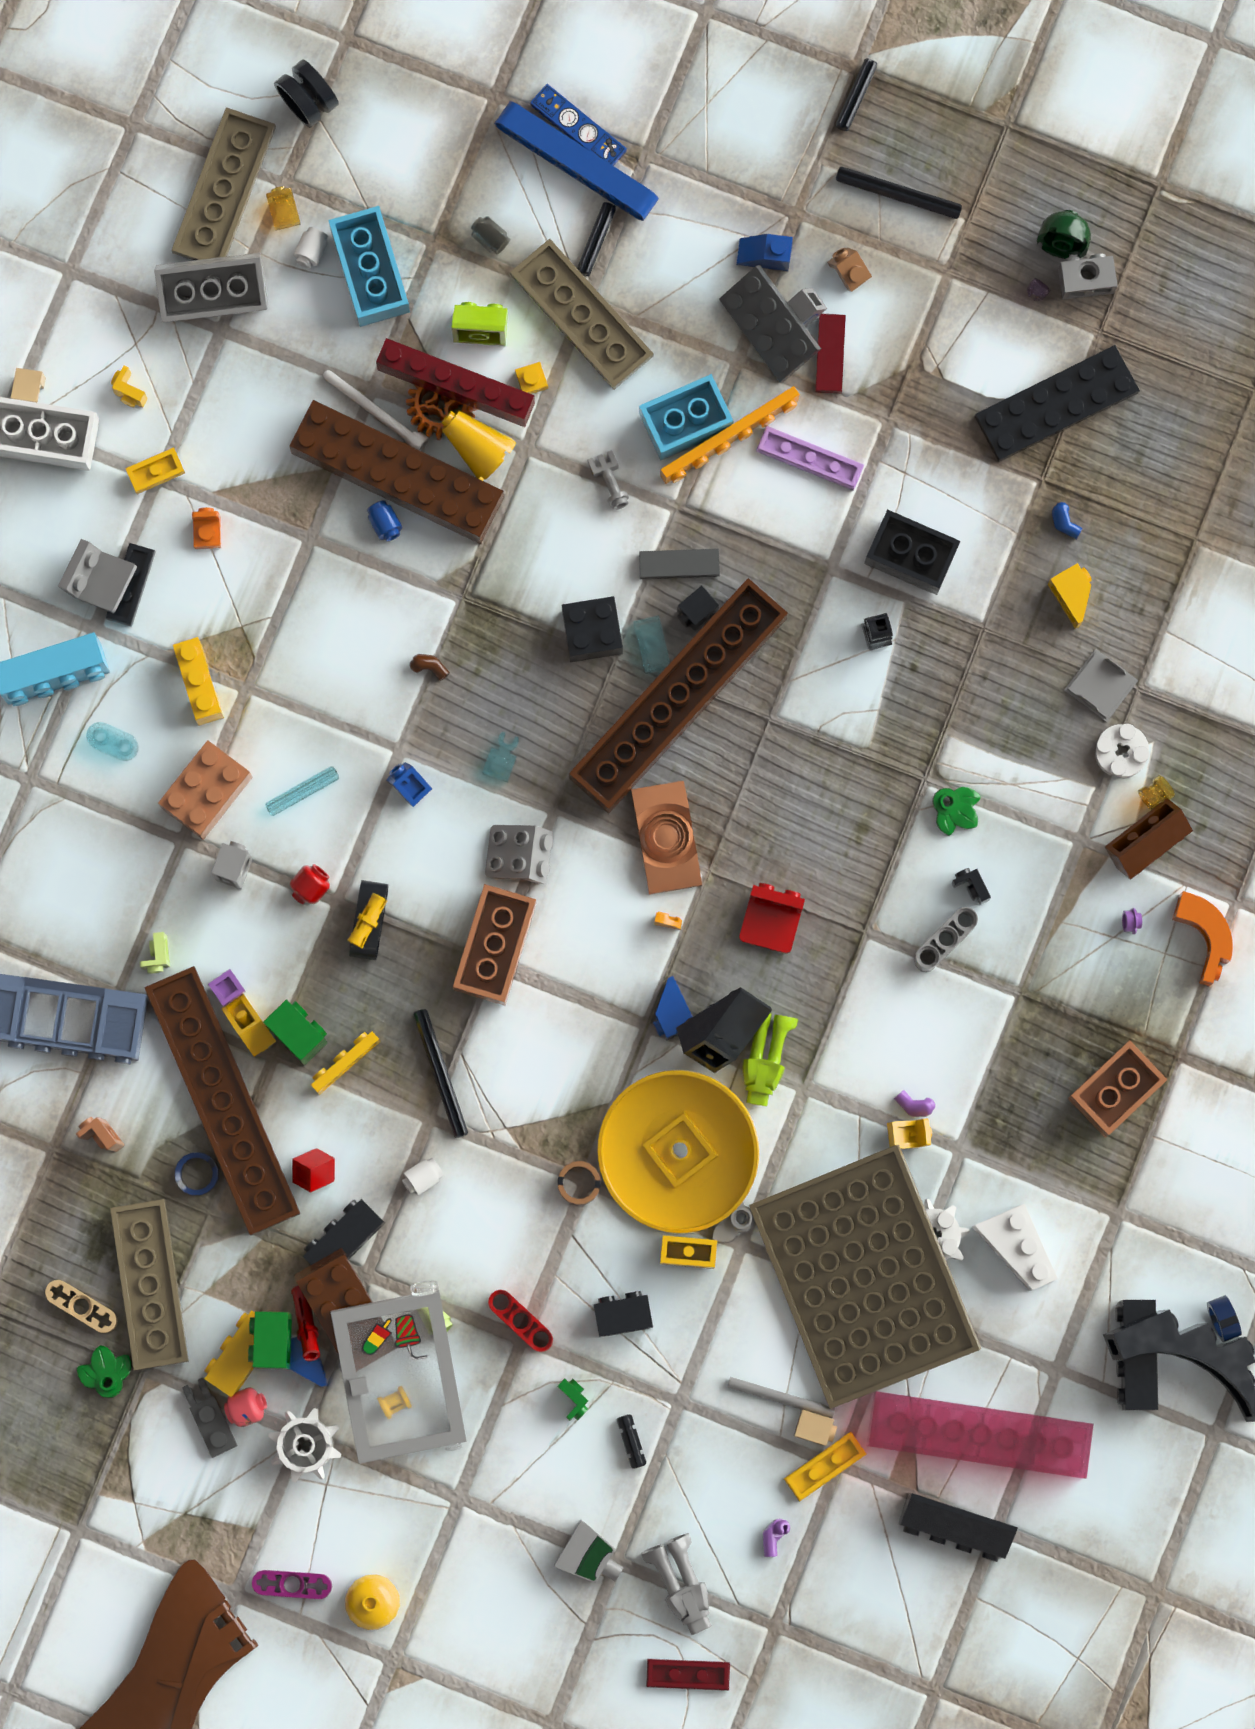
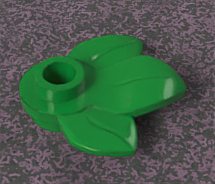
M959 787L955 790L949 788L938 790L934 794L932 801L933 807L937 811L936 823L938 828L947 836L954 832L956 826L964 829L976 828L978 816L972 806L980 800V795L969 787ZM946 796L950 799L949 806H945L943 803V799Z
M100 1345L92 1354L91 1364L78 1366L77 1374L85 1387L96 1389L97 1393L103 1398H113L122 1390V1381L130 1374L132 1364L129 1355L115 1358L110 1349ZM107 1380H112V1385L105 1388L104 1383Z

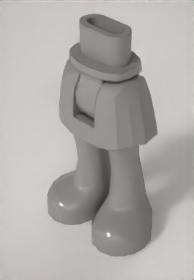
M685 1533L666 1542L685 1584L684 1587L680 1588L664 1544L649 1548L642 1552L641 1555L646 1563L655 1565L669 1594L665 1599L668 1607L682 1621L683 1625L687 1624L691 1635H694L711 1627L707 1617L710 1614L708 1611L709 1601L705 1582H698L689 1561L687 1551L691 1545V1537L689 1533Z

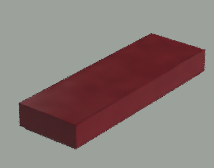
M821 314L819 316L818 345L821 350L817 352L815 392L842 394L846 315Z
M647 1659L646 1687L729 1691L730 1662Z

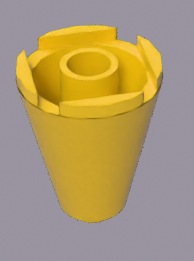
M460 410L456 413L450 411L441 422L444 425L442 428L443 433L476 478L482 481L483 479L486 480L502 464L505 456L504 452L507 451L510 454L516 444L512 438Z

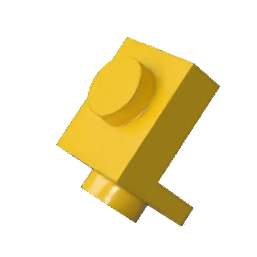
M124 365L121 371L117 370L111 380L113 392L121 397L120 401L133 408L135 405L143 408L148 398L144 391L127 384L131 371L129 367Z
M928 1119L887 1123L889 1147L899 1144L901 1149H913L931 1145L932 1130Z

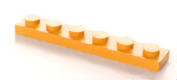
M794 386L660 469L661 478L665 484L670 481L673 483L680 481L687 475L686 471L693 467L698 469L704 466L709 461L708 457L715 453L717 455L723 454L731 448L730 444L737 439L739 441L747 439L753 434L752 430L760 425L762 428L766 427L775 420L774 416L783 411L786 414L797 406L796 402L799 401L800 394Z

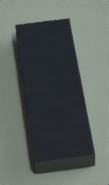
M129 543L124 560L135 564L137 568L114 613L107 612V620L132 627L156 553L155 550Z

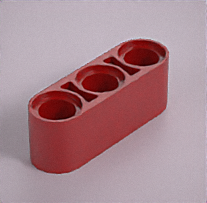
M496 1290L490 1295L488 1303L493 1313L536 1352H546L553 1345L551 1332L510 1293L505 1290ZM498 1295H505L509 1300V1304L504 1310H497L493 1305V1300ZM520 1313L527 1315L529 1319L527 1327L523 1329H518L513 1324L514 1317ZM544 1332L548 1335L549 1342L545 1347L540 1348L534 1345L533 1337L536 1333Z

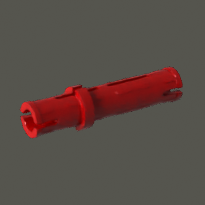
M297 1285L291 1290L298 1323L297 1339L301 1342L304 1360L314 1361L320 1357L317 1342L319 1332L318 1328L314 1326L312 1308Z

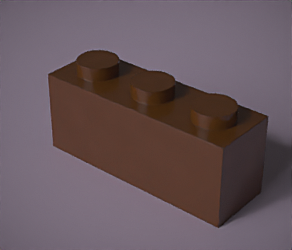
M1166 798L1107 844L1105 849L1116 868L1131 880L1174 845L1182 841L1193 830L1182 809Z

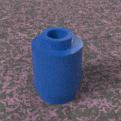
M385 500L379 501L367 509L368 519L379 540L385 539L386 542H389L400 536L399 531L403 527L392 506L388 505Z

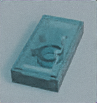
M659 615L633 621L645 674L664 670L670 664V659Z

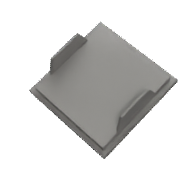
M1095 649L1064 691L1107 722L1138 680Z

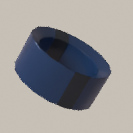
M201 1152L183 1156L175 1168V1180L178 1187L190 1195L209 1193L216 1186L219 1179V1168L216 1161L211 1156ZM194 1158L206 1160L212 1168L211 1182L201 1190L189 1188L182 1179L184 1165Z
M1226 1295L1207 1302L1210 1319L1222 1342L1242 1335L1238 1317Z

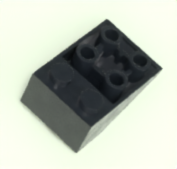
M741 987L730 992L729 995L709 1005L705 1010L676 1027L683 1054L716 1073L738 1058L771 1013V1007Z

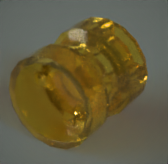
M1162 775L1155 777L1149 786L1144 785L1138 790L1140 798L1150 810L1166 798L1171 800L1175 797L1173 788Z

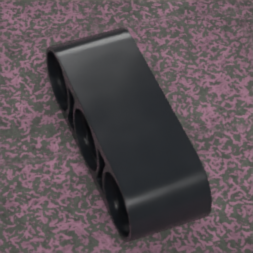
M361 880L353 930L358 921L357 916L359 913L362 914L372 893L387 900L389 884ZM386 905L379 915L377 927L372 929L363 949L350 943V957L377 960Z

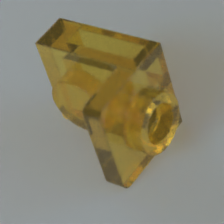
M276 187L266 194L275 231L301 225L292 188Z

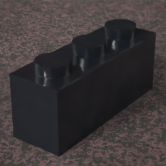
M362 1199L358 1202L353 1200L344 1208L343 1212L345 1215L339 1221L334 1219L324 1228L323 1231L326 1234L319 1241L315 1238L304 1248L307 1253L303 1257L312 1265L342 1248L349 1260L385 1222Z

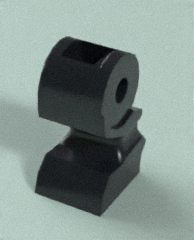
M887 613L864 619V623L861 625L869 650L892 645L893 633Z

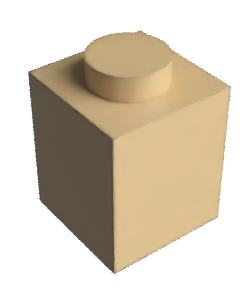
M801 1410L794 1437L827 1446L828 1441L833 1442L837 1426L833 1425L834 1419Z

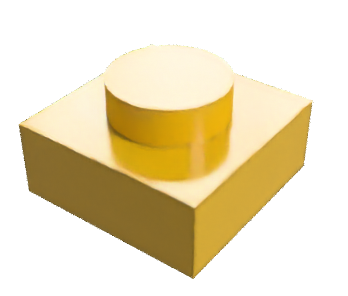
M540 362L515 369V374L522 391L533 394L548 389Z

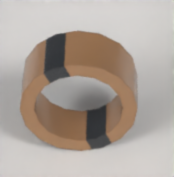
M583 1161L571 1162L561 1170L557 1180L558 1190L562 1198L574 1205H586L593 1201L601 1187L600 1176L596 1168ZM574 1168L587 1169L595 1179L593 1192L582 1199L569 1196L563 1187L565 1175Z

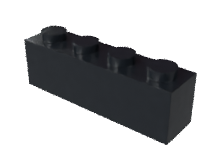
M1120 1300V1306L1115 1307L1116 1322H1120V1327L1156 1312V1300ZM1145 1353L1117 1361L1116 1373L1117 1377H1121V1388L1117 1389V1403L1122 1405V1410H1158L1157 1353Z

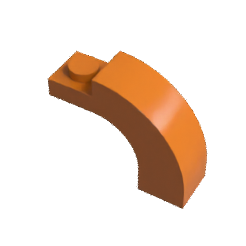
M1182 891L1179 894L1172 920L1194 927L1204 937L1207 945V956L1199 983L1210 986L1214 983V980L1218 981L1223 966L1219 965V962L1227 964L1231 961L1233 952L1231 931L1222 913L1212 903L1200 896Z

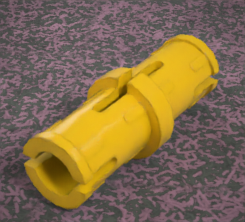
M372 893L362 914L359 913L357 916L358 921L347 939L348 942L363 949L372 929L377 927L379 915L388 902L385 898Z

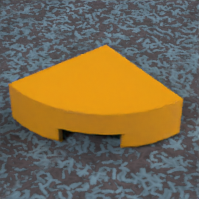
M656 912L654 925L681 930L682 920L679 917H671L667 913Z

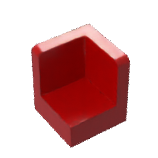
M313 1149L292 1159V1183L311 1193L334 1182L335 1158L320 1149Z

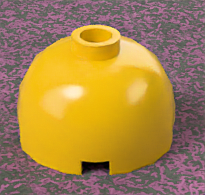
M377 1574L365 1575L355 1580L348 1588L345 1596V1610L349 1619L358 1627L366 1630H379L389 1625L396 1617L400 1607L399 1593L389 1579Z

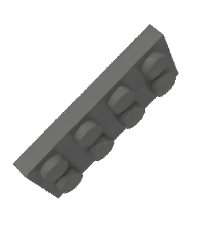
M760 265L750 270L719 298L779 382H784L821 350L818 343Z

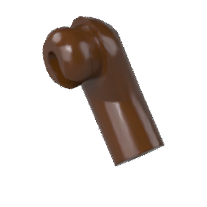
M417 654L409 664L411 670L416 673L423 669L431 670L439 681H442L450 674L447 668L434 655Z

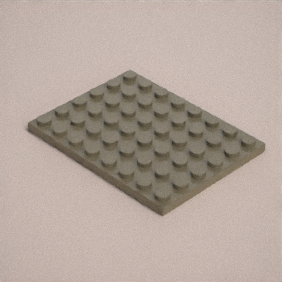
M899 1144L749 1205L830 1409L981 1350Z

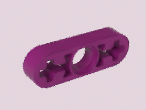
M261 1570L254 1575L252 1587L256 1593L265 1596L323 1599L331 1593L332 1581L327 1575L319 1573ZM265 1574L268 1575V1580L277 1581L276 1575H282L279 1582L281 1592H275L277 1586H267L266 1591H264L261 1585H257V1580L262 1579ZM290 1576H294L300 1581V1588L294 1593L288 1592L284 1586L285 1580ZM304 1577H309L308 1583H317L318 1578H321L323 1584H327V1589L322 1590L321 1594H317L316 1589L307 1588L308 1594H303L302 1592L305 1588Z

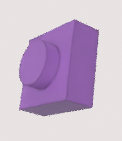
M231 969L208 984L223 1007L246 992Z

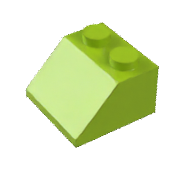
M462 302L461 305H455L452 319L453 342L506 346L508 309L503 308L500 304H488L487 307L477 306L473 302Z

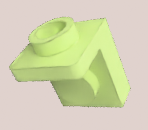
M164 932L153 933V940L149 941L150 955L151 957L155 956V960L140 962V968L147 970L149 974L164 972L163 968L170 967L167 935Z

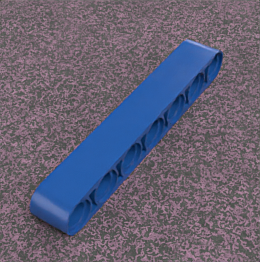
M509 101L494 123L500 131L638 220L644 221L659 200L658 196L650 189L512 101Z

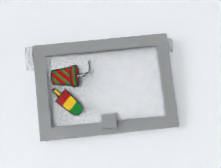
M424 1281L411 1285L412 1295L330 1311L359 1464L445 1446L446 1451L460 1449L462 1442H467L437 1281Z

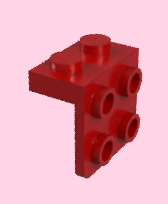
M759 883V886L753 885L739 935L740 941L785 954L790 953L805 899L800 898L801 894L795 891L785 890V893L774 891L775 887L769 884Z

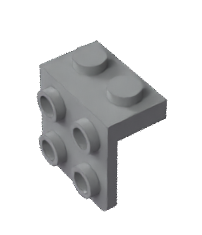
M493 825L490 829L485 875L489 878L524 879L536 884H547V876L550 871V851L553 846V832L531 825Z

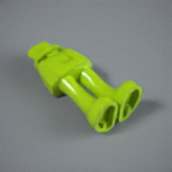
M771 1013L753 1036L749 1059L743 1060L742 1067L744 1085L746 1086L745 1090L748 1091L746 1103L766 1107L769 1095H773V1091L776 1090L785 1070V1067L780 1065L785 1037L788 1031L796 1028L798 1023L796 1018L774 1014L768 1059H762L772 1016Z

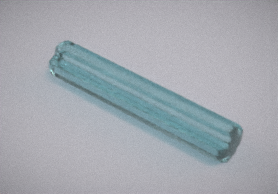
M330 766L266 802L265 806L270 815L275 816L337 781L339 775L336 769Z

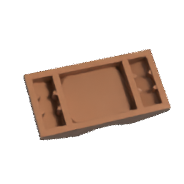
M684 781L631 789L649 895L702 886Z

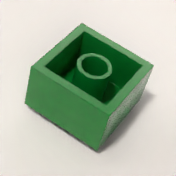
M286 999L263 1023L305 1066L328 1044L324 1038L327 1033L315 1020L309 1023L306 1019L308 1014L296 1001L291 1004Z
M255 1311V1317H250L249 1334L254 1335V1345H249L248 1362L253 1363V1368L290 1369L292 1314L289 1312Z

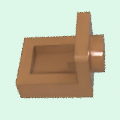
M851 248L837 250L832 255L833 258L827 262L831 268L836 270L848 291L852 292L872 277L858 252Z

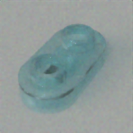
M96 722L87 730V741L96 750L122 761L131 760L138 753L139 746L137 740L127 732L104 722ZM99 733L106 734V738L103 741H97L96 737ZM125 743L129 744L130 749L127 752H122L121 746Z

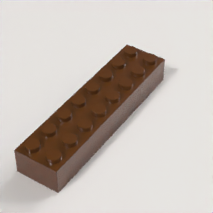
M315 400L311 402L289 445L291 454L479 544L482 543L504 500L503 490Z

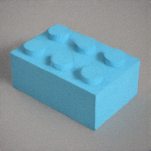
M712 374L639 406L640 418L660 460L710 439L734 422Z

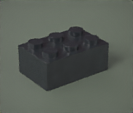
M887 509L864 564L938 595L961 541Z

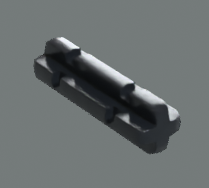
M628 1414L617 1418L618 1427L623 1430L621 1436L626 1453L631 1456V1458H628L631 1468L635 1469L646 1465L645 1456L640 1452L642 1446L637 1430L633 1429L632 1426L635 1425L632 1415Z

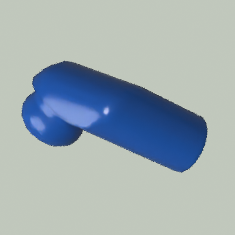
M1057 503L1052 510L1055 528L1077 540L1083 528L1070 522L1069 506L1066 503Z

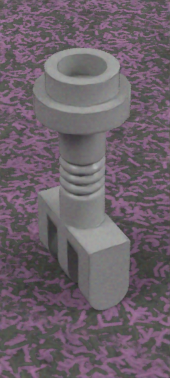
M611 450L607 452L610 462L606 463L602 454L597 456L600 466L596 467L593 458L587 461L594 478L603 476L611 494L607 501L610 506H613L614 510H618L628 505L627 500L629 496L627 492L620 491L612 471L618 469L619 466Z

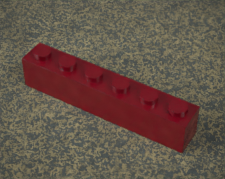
M388 338L385 339L376 360L377 370L522 427H526L535 405V396Z

